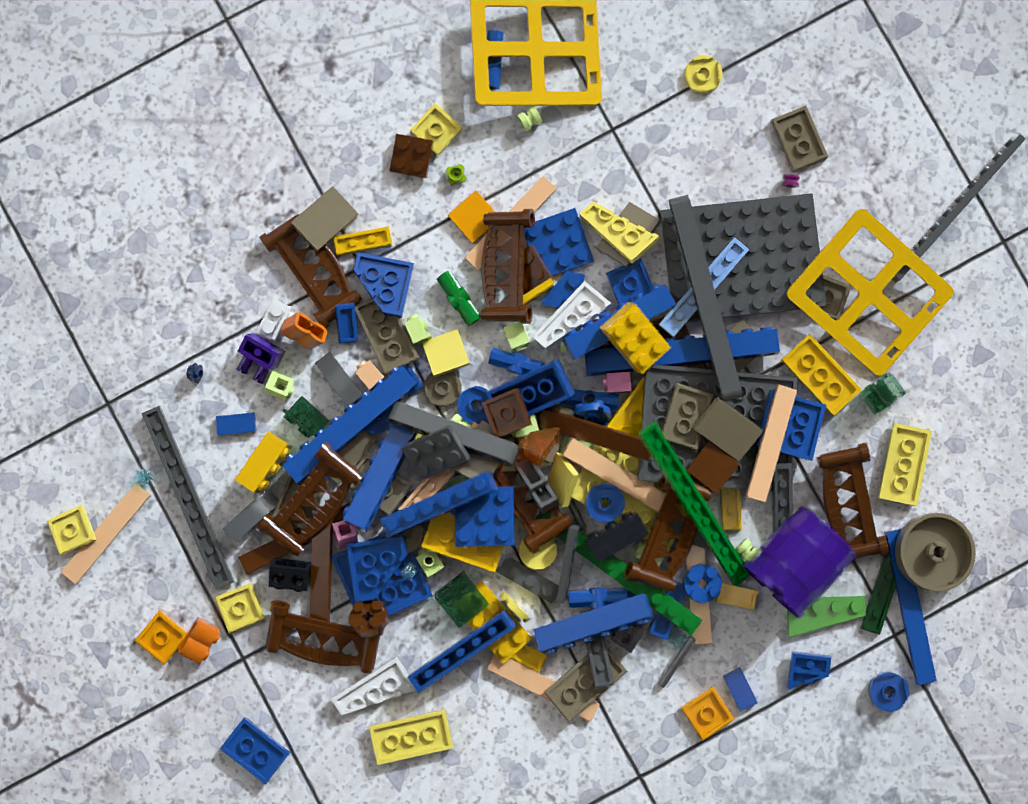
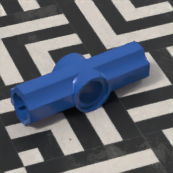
M499 30L487 31L488 41H503L504 32ZM496 57L498 58L497 63H490L488 61L490 90L500 89L502 57Z
M492 348L488 364L505 368L507 371L519 375L547 364L530 359L528 356L520 353H510L497 348Z
M573 389L575 394L560 402V405L568 406L586 404L584 398L586 395L591 394L595 397V400L603 401L604 405L608 406L610 410L617 411L619 394Z
M589 588V590L568 591L569 608H600L627 599V588Z

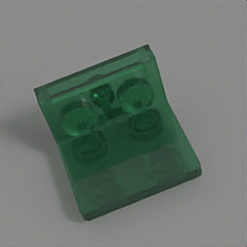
M301 396L290 409L284 408L282 410L285 413L283 417L290 424H297L299 426L298 431L308 438H315L314 435L319 430L324 429L330 422L304 396Z
M464 570L434 593L437 602L459 628L489 605L488 601Z

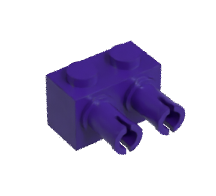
M255 333L246 334L237 351L243 357L236 370H242L241 373L248 374L253 361L260 364L252 379L254 381L258 379L257 382L263 384L269 371L278 368L286 351Z

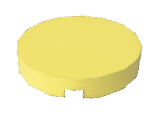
M701 55L693 58L688 63L684 78L691 90L696 93L706 94L714 91L719 86L723 72L718 61L710 56Z
M523 539L519 546L520 559L526 567L533 570H543L549 567L555 561L557 555V545L554 539L541 546L540 551L534 555L528 550Z
M506 591L499 595L500 599L507 603L508 608L520 620L527 623L531 619L525 610Z

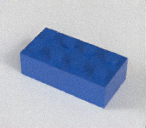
M559 358L495 386L486 392L488 399H492L519 388L529 416L564 401L575 394Z

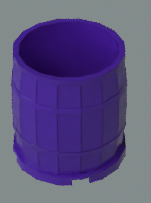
M800 506L760 546L750 561L746 560L743 568L762 587H767L773 593L771 596L782 606L801 619L805 616L804 611L818 601L843 574L847 566L856 557V554L824 521L807 508Z

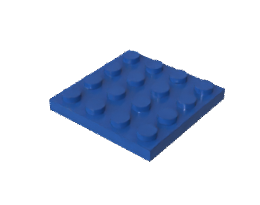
M386 532L369 540L386 538ZM345 550L333 555L332 560L353 606L357 602H355L348 551ZM414 551L407 553L406 558L376 599L373 600L383 603L388 616L433 596ZM368 616L365 618V620L369 621V619L373 617Z

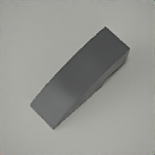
M328 352L315 362L347 407L359 400V397L362 395L361 391L331 352Z
M527 450L515 457L513 465L540 512L544 514L558 506V498L529 451Z
M267 489L230 521L223 530L235 543H239L252 529L259 525L268 513L270 514L276 508L279 499Z

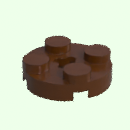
M381 601L357 602L353 605V609L349 614L351 629L361 637L377 635L382 627L384 629L387 626L389 619L387 610ZM368 616L373 617V618H370L369 621H366V620H365V618L368 617Z

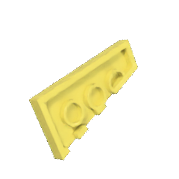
M595 202L589 204L579 213L583 221L631 264L660 240L659 235L646 231L640 225L636 226L630 223L628 219L615 215L611 210Z

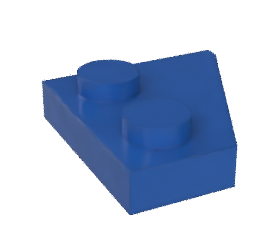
M566 271L543 299L541 305L559 309L584 282L585 274Z
M791 651L787 689L791 690L795 686L804 683L806 685L816 679L820 680L829 677L831 656Z

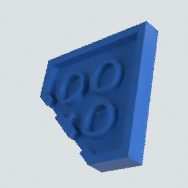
M358 252L354 273L383 315L403 317L414 263Z
M405 535L346 544L355 602L374 600L408 555Z

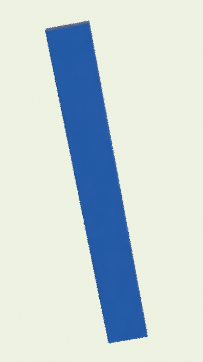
M897 529L884 532L889 548L893 577L896 581V591L916 685L936 682L937 679L918 589L902 575L896 562L895 545L898 535L902 530Z

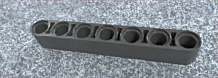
M395 402L388 417L390 423L423 436L451 424L467 452L506 466H512L519 450V446L510 441L402 402Z

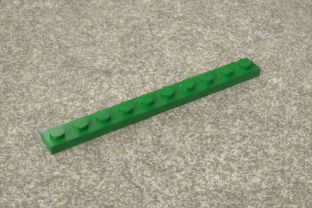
M651 422L638 433L639 437L731 583L736 587L739 586L750 576L743 568L744 563L657 423Z
M549 511L544 514L540 512L535 519H550L551 513ZM569 528L556 536L565 544ZM579 530L576 552L636 596L643 593L647 595L651 607L692 636L702 622L701 618L664 591L637 581L630 582L625 580L624 572L627 564L613 554L597 562L584 541L588 538L587 535Z

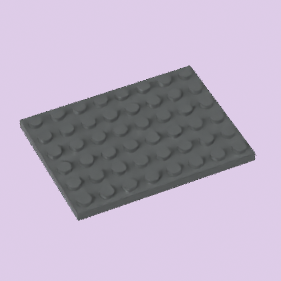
M813 193L692 207L708 267L734 237L749 249L746 255L715 289L722 318L801 310L788 299L787 290L820 253ZM670 209L661 210L660 214L669 292L677 304L691 288L672 213ZM823 272L806 291V295L819 307L827 306ZM698 310L687 322L700 321Z
M651 365L645 371L641 430L651 422H656L662 431L675 383L713 394L711 404L716 397L722 400L714 370ZM737 372L743 397L729 400L725 403L760 427L769 390H776L777 385L797 390V378ZM701 435L697 450L671 442L668 443L686 470L708 439ZM757 440L740 461L736 460L740 464L723 488L748 489L759 447L756 446ZM779 453L777 464H792V456ZM651 456L649 461L639 459L637 480L660 482L663 473ZM688 473L693 483L704 486ZM771 481V485H770V488H769V491H771V492H772V481Z

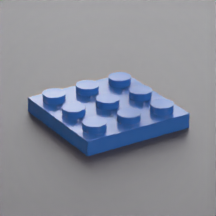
M576 208L535 221L533 228H525L527 245L533 244L552 276L594 262Z
M769 390L760 426L763 432L756 442L758 447H760L775 390ZM795 396L780 453L808 461L813 460L826 408L825 404Z
M497 487V491L455 509V547L515 546L514 487Z

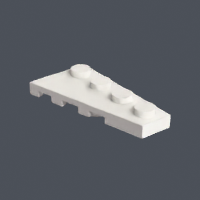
M584 281L532 337L548 351L566 338L565 334L573 329L579 330L582 328V324L595 319L613 307V305Z
M395 657L332 697L331 700L342 716L367 706L402 696L408 692H414L416 689L408 679L409 674L398 657Z

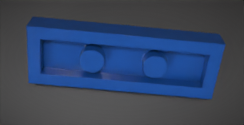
M676 581L674 591L665 593L682 604L685 593L682 583ZM657 611L649 633L667 640L674 623Z

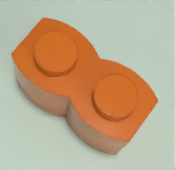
M296 313L285 319L281 328L284 336L291 340H296L300 346L309 350L323 344L328 332L324 326L317 322H312L303 313Z
M197 617L188 634L181 642L178 653L198 664L202 660L205 661L210 653L209 647L212 643L215 644L220 637L219 628Z

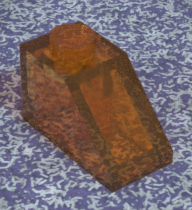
M554 427L530 432L519 443V456L540 467L559 440L560 428Z

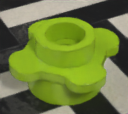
M462 164L446 168L449 184L454 185L456 182L464 183L467 178L464 175V166Z

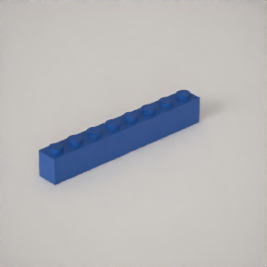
M403 366L392 369L387 379L379 380L374 385L375 389L370 393L367 391L362 394L357 404L349 405L344 410L345 414L340 418L336 416L332 419L327 429L319 430L314 435L315 439L310 443L308 441L303 443L299 447L300 451L294 455L292 453L284 460L285 463L282 466L297 484L300 485L320 462L314 455L325 442L329 443L332 446L331 449L338 453L389 411L395 402L401 401L418 386L417 382Z

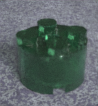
M890 372L880 377L876 385L872 382L860 392L862 394L861 398L874 415L895 403L899 397L902 398L907 394L895 376L891 375Z

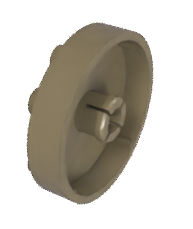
M927 513L911 519L902 528L896 541L895 557L899 570L911 584L923 590L947 591L959 586L967 579L975 563L976 550L971 533L961 521L947 514ZM935 548L938 550L936 557L933 556Z

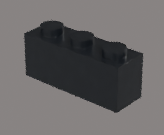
M628 511L621 515L622 519L617 522L614 520L608 522L601 531L595 530L587 535L588 538L584 541L597 562L604 560L649 534L637 512Z

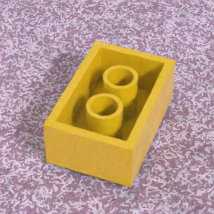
M627 302L600 327L601 331L634 371L641 374L671 348L634 303Z
M268 431L234 480L253 493L265 492L271 484L269 480L272 475L276 476L282 468L280 464L283 459L291 455L293 445L277 434Z

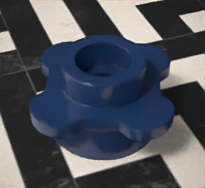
M197 363L189 365L186 372L187 379L191 382L199 383L203 377V366L197 365Z

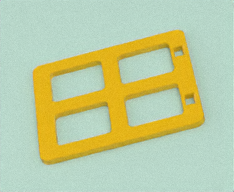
M470 0L475 101L478 105L595 106L601 102L602 88L596 0ZM485 8H526L529 40L526 42L488 41L486 37ZM541 8H581L584 41H544L542 38ZM586 16H592L593 26H587ZM488 57H528L530 59L531 91H491L489 89ZM544 57H583L585 59L587 90L547 91L545 89ZM590 73H595L596 83H590Z
M858 209L853 213L787 290L788 299L872 373L879 376L886 373L954 294L952 286L865 209ZM862 227L869 231L893 254L891 259L871 281H868L840 256L842 249ZM904 265L908 266L934 290V295L913 318L907 316L882 293L883 288ZM827 267L832 268L858 292L857 298L837 320L832 319L806 295V291ZM934 301L938 305L930 313L926 309ZM870 304L900 329L899 335L879 357H875L848 332L849 327ZM895 347L898 351L890 359L887 353Z

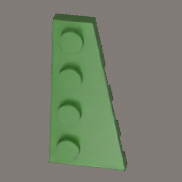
M865 596L820 597L818 601L804 611L805 616L801 619L787 610L788 637L866 616Z

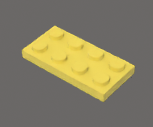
M898 423L892 424L878 493L879 499L912 506L918 505L932 435L931 430Z
M446 709L369 726L377 765L454 748Z

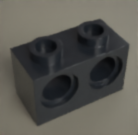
M273 558L269 566L268 587H273L277 590L290 589L296 592L307 591L311 578V562Z
M649 619L648 624L641 626L631 625V629L622 631L628 632L630 635L629 640L626 642L619 640V635L622 633L619 629L612 631L611 640L632 653L652 620Z

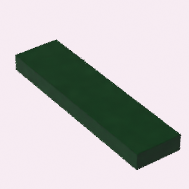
M886 555L883 557L866 609V616H864L860 627L878 635L881 634L896 588V581L893 577L890 563L891 558Z

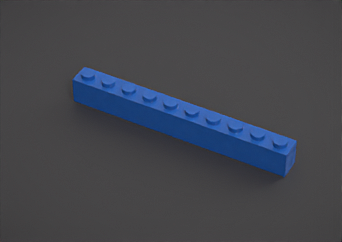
M762 327L760 331L744 329L741 330V333L733 334V331H726L733 360L778 355L780 352L777 329H772V327ZM693 335L685 336L683 340H676V338L664 339L671 348L654 365L676 367L711 363L705 336L702 335L703 337L695 338ZM613 344L608 345L604 349L597 347L585 354L587 377L634 371Z

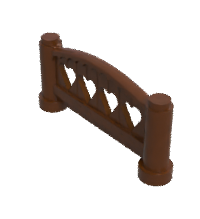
M533 209L513 212H488L483 217L484 225H488L489 229L485 238L481 262L482 287L486 302V308L481 310V319L486 322H520L521 324H530L533 316L531 305H523L525 228L534 227L535 212ZM499 230L512 237L501 246H498L496 243ZM499 249L511 256L501 265L496 264V259L498 258L496 252ZM498 268L511 275L500 284L495 282L497 278L496 270ZM498 287L510 294L509 297L500 303L495 302V297L497 296L495 290Z
M296 214L270 233H264L259 238L269 253L277 249L318 308V311L313 316L319 324L327 328L330 326L329 323L336 319L335 305L354 303L356 306L362 298L357 290L351 291L339 261L326 244L317 252L310 244L306 249H292L297 236L300 235L291 225V222L300 215ZM309 250L315 251V256L320 258L318 264H303ZM321 265L325 266L326 272H329L331 275L327 280H313L318 267ZM335 281L337 283V287L341 289L339 295H324L329 282Z
M518 451L516 457L522 453ZM500 464L493 475L497 487H512L518 474L517 471H501L503 464ZM514 487V514L529 534L523 538V542L534 555L540 551L541 546L568 529L573 522L567 514L562 515L560 513L559 506L549 510L551 513L550 519H534L538 510L535 503H523L528 490L526 487Z
M327 442L314 455L320 462L275 518L268 513L256 527L261 533L264 531L291 554L299 556L304 550L303 543L322 530L341 507L350 485H357L363 477L360 471L331 449L332 446ZM325 477L341 480V485L336 486L335 492L329 490ZM313 491L329 494L330 498L325 500L324 506L317 504ZM302 506L315 507L318 513L313 515L312 520H308L305 517ZM290 520L303 521L306 523V528L301 529V534H296Z
M860 443L854 448L821 454L819 457H816L818 468L824 469L823 502L830 528L851 547L856 554L854 559L880 554V556L888 555L889 548L885 536L877 537L862 464L870 462L867 443ZM836 470L850 474L839 486L835 485L836 478L833 477V472ZM839 489L855 493L844 504H839L838 500L840 497L837 496ZM844 507L858 512L847 523L842 521L841 509ZM851 526L862 530L852 541L846 540L845 527Z
M662 475L659 487L667 492L639 563L630 561L627 564L624 579L630 582L637 581L665 592H673L676 586L673 576L685 561L698 529L689 514L686 517L681 514L676 504L681 502L665 476ZM694 483L706 502L709 501L711 491L704 486ZM683 519L685 525L681 527L682 532L676 535L669 522ZM676 537L678 542L674 545L675 550L669 553L662 541ZM670 556L671 560L667 563V570L662 571L655 559Z
M280 600L271 601L269 609L271 617L265 645L268 652L277 653L278 649H282L310 662L330 666H360L361 672L366 674L372 673L380 636L384 633L383 627L375 636L361 637L350 626L289 613V603ZM294 628H296L301 639L300 644L286 640V636ZM313 632H315L320 643L319 648H315L313 645H305V640ZM331 637H334L339 651L325 650L323 645ZM353 641L358 655H346L342 652V649Z

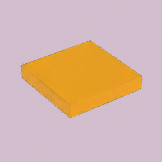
M475 190L452 210L448 217L469 241L474 244L489 229L488 225H484V214L495 211Z
M159 610L134 641L165 665L178 650L188 632Z
M713 686L681 706V709L702 741L735 720Z

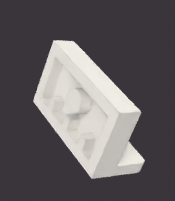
M273 299L256 333L276 343L279 340L282 341L284 338L281 332L283 322L295 314L293 313L295 309Z

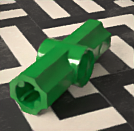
M450 270L441 274L436 280L446 293V297L453 308L459 312L468 327L481 319V315L472 304L463 286L459 285Z

